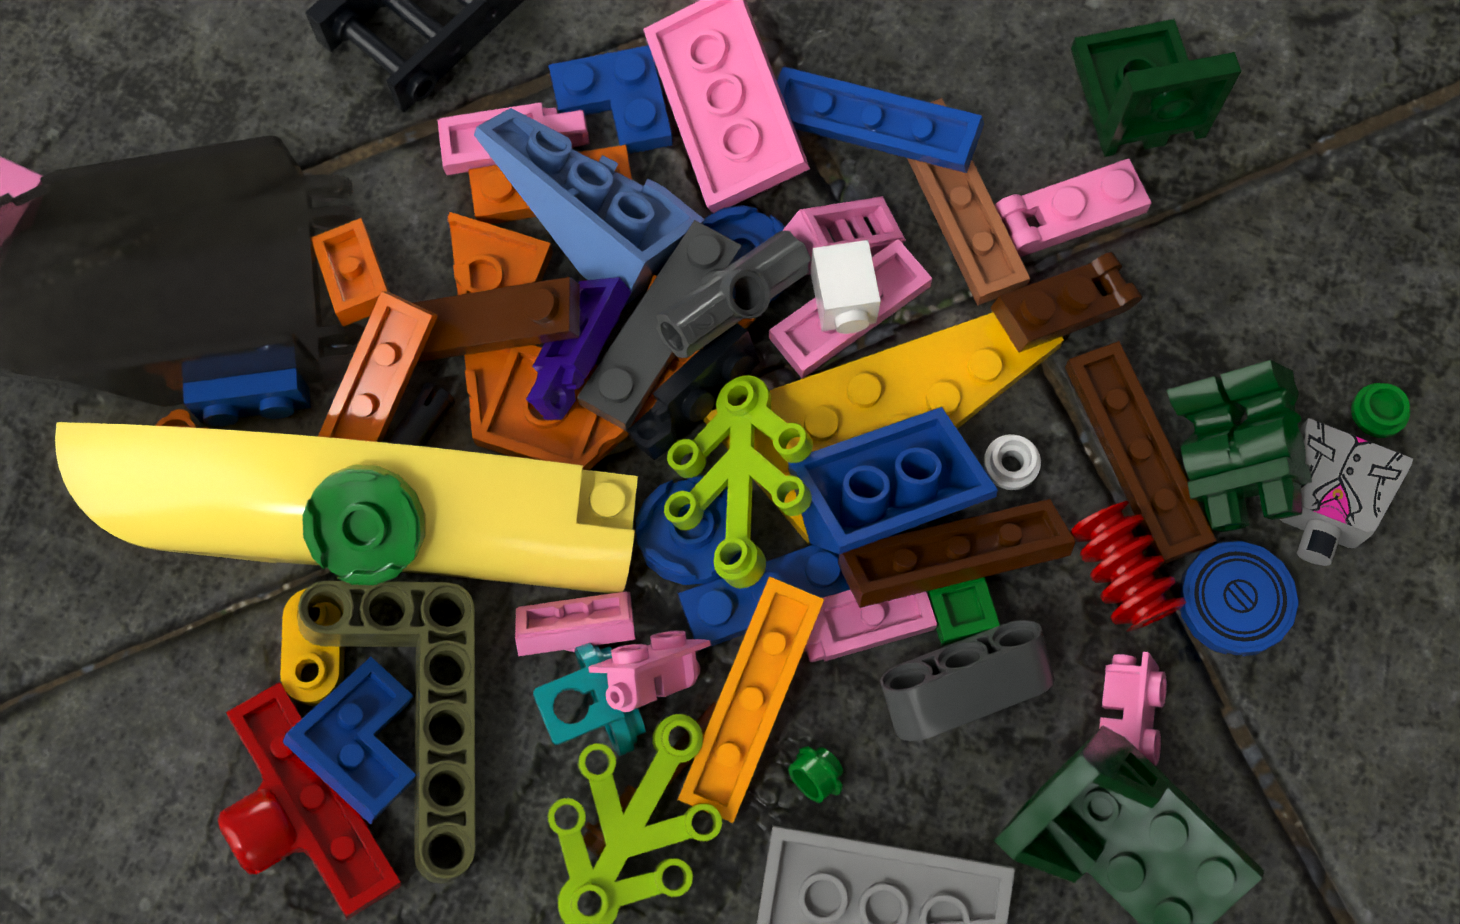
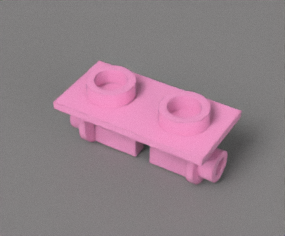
M685 631L656 633L650 636L651 644L649 645L633 644L612 649V658L589 666V673H607L608 689L606 690V700L613 709L630 712L656 701L657 696L666 697L693 686L700 675V665L696 660L695 652L711 646L710 640L686 639Z
M1143 652L1141 666H1136L1137 658L1133 656L1113 655L1112 664L1106 665L1102 707L1104 709L1124 710L1123 720L1100 718L1099 729L1105 726L1124 736L1152 764L1157 766L1161 750V736L1159 730L1153 729L1155 707H1163L1165 703L1167 689L1166 674L1159 671V666L1149 652Z

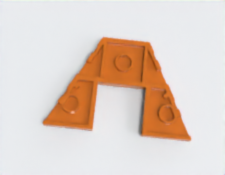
M449 212L448 222L454 258L453 269L458 295L542 281L553 254L550 242ZM653 274V277H652V279H651V282H650V285H649L648 289L650 288V286L652 285V283H653L654 280L656 279L657 275H654V274ZM756 318L742 319L738 324L746 329ZM528 345L464 355L466 386L471 410V431L473 441L477 446L511 457L583 465L582 469L591 470L629 435L625 430L579 405L577 396L598 365H595L589 372L586 379H584V384L579 389H575L576 401L562 420H545L537 409L526 400L536 382L538 372L532 366L542 349L541 347ZM697 352L688 358L676 356L653 392ZM653 394L650 395L631 426L654 406L656 400Z

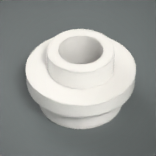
M1008 434L996 438L988 446L983 463L986 473L995 485L1006 490H1019L1027 487L1035 480L1040 471L1041 458L1036 446L1030 440L1020 435ZM1007 456L1016 458L1020 462L1021 469L1015 472L1008 471L1003 467L1002 459Z

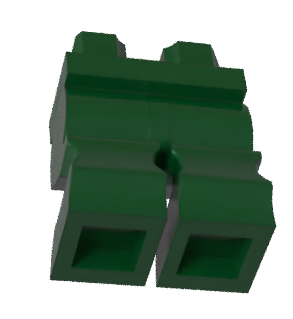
M1268 360L1220 374L1222 379L1213 376L1166 390L1177 416H1183L1194 424L1195 432L1181 445V453L1187 475L1190 479V482H1187L1190 499L1204 503L1212 529L1228 532L1249 526L1245 498L1260 495L1264 518L1275 520L1302 514V492L1300 485L1311 483L1312 479L1309 465L1305 464V445L1298 427V423L1301 422V416L1295 410V403L1299 397V392L1295 384L1293 370ZM1246 409L1247 419L1243 423H1241V419Z

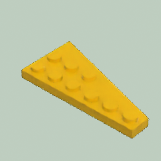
M992 312L770 390L771 410L786 423H797L805 429L813 441L811 452L940 407L944 409L958 429L1060 349L1064 339L1059 337L1019 353ZM746 399L741 400L738 405L744 403ZM717 409L712 410L704 418L706 424L717 415ZM756 428L754 433V449L785 476H790L788 462L776 451L773 440ZM730 434L722 441L728 450L730 447ZM800 437L792 438L787 443L786 449L794 448L799 443ZM757 483V485L773 502L771 494L767 490H765L759 483ZM795 490L790 491L786 495L784 503L791 502L797 497ZM779 509L807 544L810 545L802 514L788 516Z

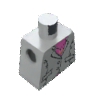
M1308 418L1299 429L1305 445V464L1309 465L1312 482L1300 485L1302 492V514L1280 520L1304 530L1297 550V555L1301 559L1312 564L1327 566L1331 565L1338 544L1347 548H1356L1373 535L1407 475L1413 458Z

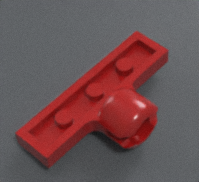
M281 683L273 685L227 711L226 714L261 773L263 780L255 792L222 810L218 817L219 829L240 866L247 873L257 875L292 853L304 852L311 858L347 920L400 888V880L360 814L283 743L286 733L302 718Z

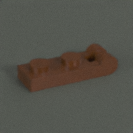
M1109 252L1089 264L1000 295L990 308L1020 353L1122 314L1139 303L1143 296L1134 283L1127 284L1119 272L1122 268L1121 263L1113 252ZM1101 283L1108 295L1102 297L1095 285Z

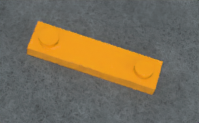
M772 577L768 578L703 736L702 747L694 758L678 797L679 801L691 806L696 804L712 805L719 811L722 819L731 823L734 822L824 602L823 598Z

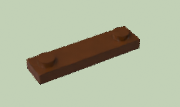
M571 277L413 302V304L438 315L418 362L579 338L580 284Z
M1120 341L1069 359L1065 369L1127 500L1130 501L1129 504L1134 515L1142 514L1145 519L1139 524L1144 535H1153L1155 539L1149 545L1153 555L1163 556L1165 562L1162 565L1211 547L1217 540L1198 501L1190 499L1188 481Z
M1047 499L883 538L839 554L838 565L859 608L1071 556L1076 541L1052 501Z

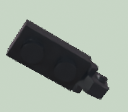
M736 323L702 347L652 393L656 400L654 406L627 430L631 440L639 449L653 460H656L667 452L692 425L703 420L711 412L720 391L728 382L737 377L751 374L752 370L760 363L748 330Z

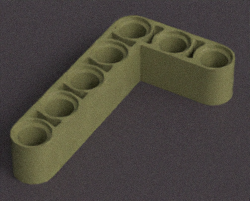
M344 581L316 582L306 588L301 595L297 616L300 633L304 639L313 645L324 647H416L415 774L417 776L415 777L414 858L416 868L422 877L434 883L443 884L451 882L468 869L473 861L475 852V623L473 599L466 589L458 584L449 582L384 581L377 585H352ZM326 602L338 607L342 617L333 625L322 626L313 622L308 612L316 604ZM388 603L399 610L402 619L393 626H381L373 621L369 611L377 604ZM437 604L451 605L459 613L460 622L450 627L440 626L431 618L429 610ZM440 660L450 661L458 668L460 681L453 685H441L431 677L429 666ZM439 718L450 719L459 728V741L447 746L438 744L430 736L429 724ZM439 777L450 778L459 787V802L449 807L439 806L429 796V782ZM441 837L454 841L460 851V859L457 866L445 870L433 865L428 855V847L431 841Z

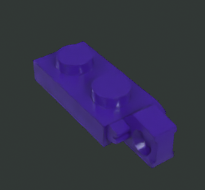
M620 277L579 281V338L545 343L532 367L538 374L536 382L526 400L537 409L545 420H562L576 401L575 389H579L584 384V379H586L589 372L595 366L597 357L612 328L619 321L620 313L631 294L630 289Z

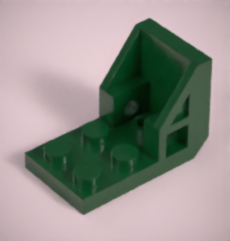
M1102 726L1017 811L994 840L1013 860L1070 882L1076 883L1088 872L1140 924H1213L1253 888L1264 875V870L1130 741L1105 726Z

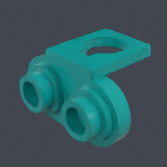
M591 643L574 648L580 670L539 686L533 691V697L552 743L560 745L604 726L618 756L634 751L633 744L637 743L636 736L646 732L638 708L630 712L613 709L606 700V690L608 689L607 673H589V666L612 658V648L608 646L599 649L597 645L592 646ZM576 690L583 695L590 692L594 704L589 706L587 715L580 722L574 724L564 723L555 715L553 703L556 697L563 691Z

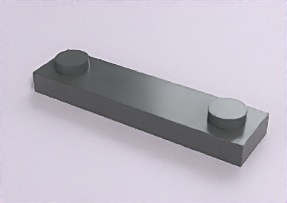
M694 220L577 396L579 405L627 432L676 357L675 353L663 344L656 330L658 325L656 315L699 287L702 278L709 271L726 268L737 261L742 255V245Z

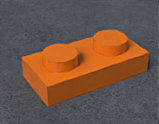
M362 218L311 237L335 314L342 326H347L371 316L381 291H390L369 232Z

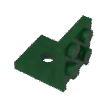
M1175 19L1076 37L1071 46L1072 56L1104 157L1114 156L1119 145L1138 141L1143 142L1145 149L1165 146L1170 135L1193 131L1195 140L1206 138L1241 73L1235 52L1189 61Z

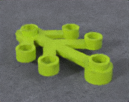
M750 375L740 376L728 382L717 397V415L693 440L682 439L674 443L667 455L668 464L681 477L693 478L703 471L706 465V457L730 434L729 450L690 492L678 491L673 493L664 505V514L678 529H693L701 522L705 509L728 486L725 539L719 543L715 550L714 568L719 576L735 588H747L754 585L763 576L766 568L764 553L750 540L753 479L771 494L774 504L788 516H798L804 513L809 508L812 500L811 491L800 478L791 475L785 476L754 449V433L756 428L773 440L776 451L784 460L790 463H798L805 460L812 451L813 441L801 425L786 423L771 410V393L769 388L761 379ZM747 397L744 403L738 405L741 400ZM800 437L799 443L794 448L786 449L787 443L792 438ZM693 453L691 460L681 465L683 457ZM799 489L798 496L793 501L784 503L785 497L790 491ZM690 504L689 511L684 516L678 517L679 510L684 505ZM742 551L740 559L736 563L729 565L732 557Z
M675 714L664 718L658 723L653 733V746L657 753L624 813L612 774L616 766V758L613 751L608 746L597 743L587 746L580 753L578 768L581 774L589 781L606 846L594 868H592L581 834L586 817L584 808L578 801L571 798L559 799L551 805L547 814L548 824L558 834L569 879L562 886L558 896V911L565 924H612L616 919L620 906L662 893L671 897L681 896L691 887L693 875L690 867L684 861L676 858H668L661 861L654 872L618 881L615 880L628 857L691 838L699 841H709L715 838L721 830V814L714 806L709 804L693 805L684 815L645 826L679 763L693 759L702 747V730L693 718L683 714ZM674 727H682L689 733L690 742L684 750H676L669 743V733ZM595 750L603 752L608 759L607 769L599 775L589 772L585 764L587 755ZM562 805H571L578 813L577 822L570 829H561L555 822V812ZM700 810L707 811L713 818L712 828L705 834H698L692 826L693 816ZM671 865L679 866L684 873L683 882L676 889L666 888L662 881L664 870ZM586 891L598 893L601 899L600 908L592 915L582 914L578 909V899Z

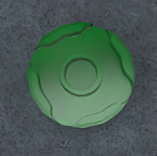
M352 465L330 474L313 491L302 514L303 538L312 558L323 569L327 567L332 573L339 575L337 579L352 585H377L397 577L417 557L425 537V512L416 492L398 474L377 465Z

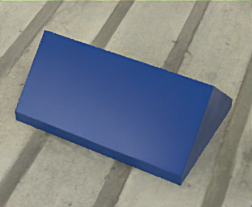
M942 407L813 451L801 462H788L790 475L800 478L812 494L809 508L802 513L810 544L837 554H842L997 496L998 489ZM795 489L796 496H798L799 489Z

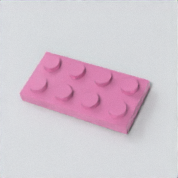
M700 0L643 29L709 210L715 213L722 208L731 207L810 169L746 0Z

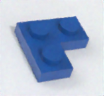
M649 45L549 65L559 114L583 110L584 115H590L611 110L619 146L626 145L627 154L673 145L672 133L657 70Z
M370 657L286 733L283 743L368 823L372 824L412 784L417 776L376 738L410 704L413 695L377 661Z

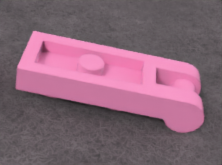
M1128 158L1023 196L1019 194L1008 196L998 201L995 207L1003 224L1006 226L1019 256L1022 257L1147 213L1151 201ZM1035 215L1040 227L1029 226L1026 218Z

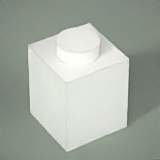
M864 240L813 248L810 273L821 330L836 329L839 333L850 334L866 329L869 324H875L881 300L869 241Z

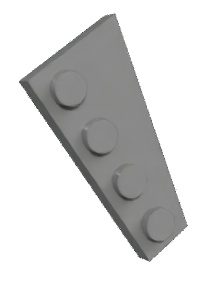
M773 825L757 924H1007L1015 868Z

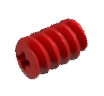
M1123 501L1104 508L1079 521L1071 529V534L1076 542H1089L1081 550L1080 556L1084 562H1100L1091 571L1090 577L1095 583L1111 582L1102 591L1100 597L1105 604L1122 603L1112 613L1110 618L1115 625L1132 624L1126 632L1155 623L1178 611L1186 604L1184 598H1165L1164 593L1176 581L1174 577L1155 578L1153 572L1165 562L1163 556H1144L1143 551L1155 539L1153 535L1134 536L1132 531L1145 519L1142 514L1124 516L1122 510L1130 501Z

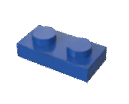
M296 368L183 383L184 405L200 423L204 422L211 426H228L238 422L240 417L261 415L270 419L286 418L293 415L294 410L311 408L310 388Z

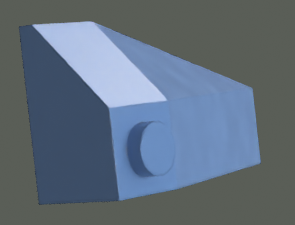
M512 108L476 127L474 136L578 272L587 280L620 277L626 284L631 294L624 307L648 290L653 274L658 276L693 221L696 220L701 224L705 221L704 218L662 185L647 178L643 186L615 171L618 165L617 162L603 155L599 162L586 157L572 149V143L565 135Z

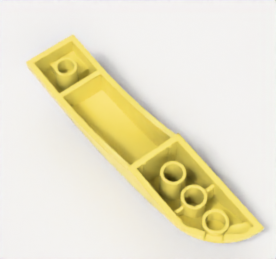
M57 422L55 443L58 466L72 498L82 511L102 529L119 539L140 547L269 563L319 565L312 558L303 538L302 514L307 501L311 498L316 487L330 474L352 465H377L398 474L416 492L425 512L424 540L417 557L402 572L510 582L608 594L623 592L626 585L635 530H632L638 476L582 469L583 465L329 437L173 426Z

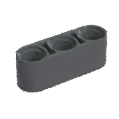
M1017 620L898 664L882 675L880 683L896 736L906 741H920L1036 697L1048 691L1053 686L1055 678L1040 624L1030 620Z

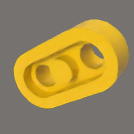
M303 589L295 593L288 600L283 610L280 676L282 686L288 695L304 705L317 706L344 681L345 647L313 645L304 639L299 631L297 622L299 600L306 590ZM323 602L313 606L320 608V616L315 622L318 625H333L342 617L338 607L331 603ZM309 664H317L319 667L317 677L313 681L302 682L301 672L304 667Z

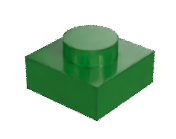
M985 577L926 591L938 624L936 630L941 646L956 643L1000 626Z

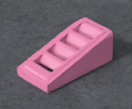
M883 196L800 209L783 229V231H790L797 240L805 244L811 260L812 250L816 247L868 240L871 256H873L897 239L902 243L906 241ZM864 217L869 219L876 235L871 234ZM827 229H829V231H830L831 235L833 236L835 242L833 241V239H832V237L830 236V234H829V232H828ZM811 261L808 264L809 273H807L806 275L811 274Z

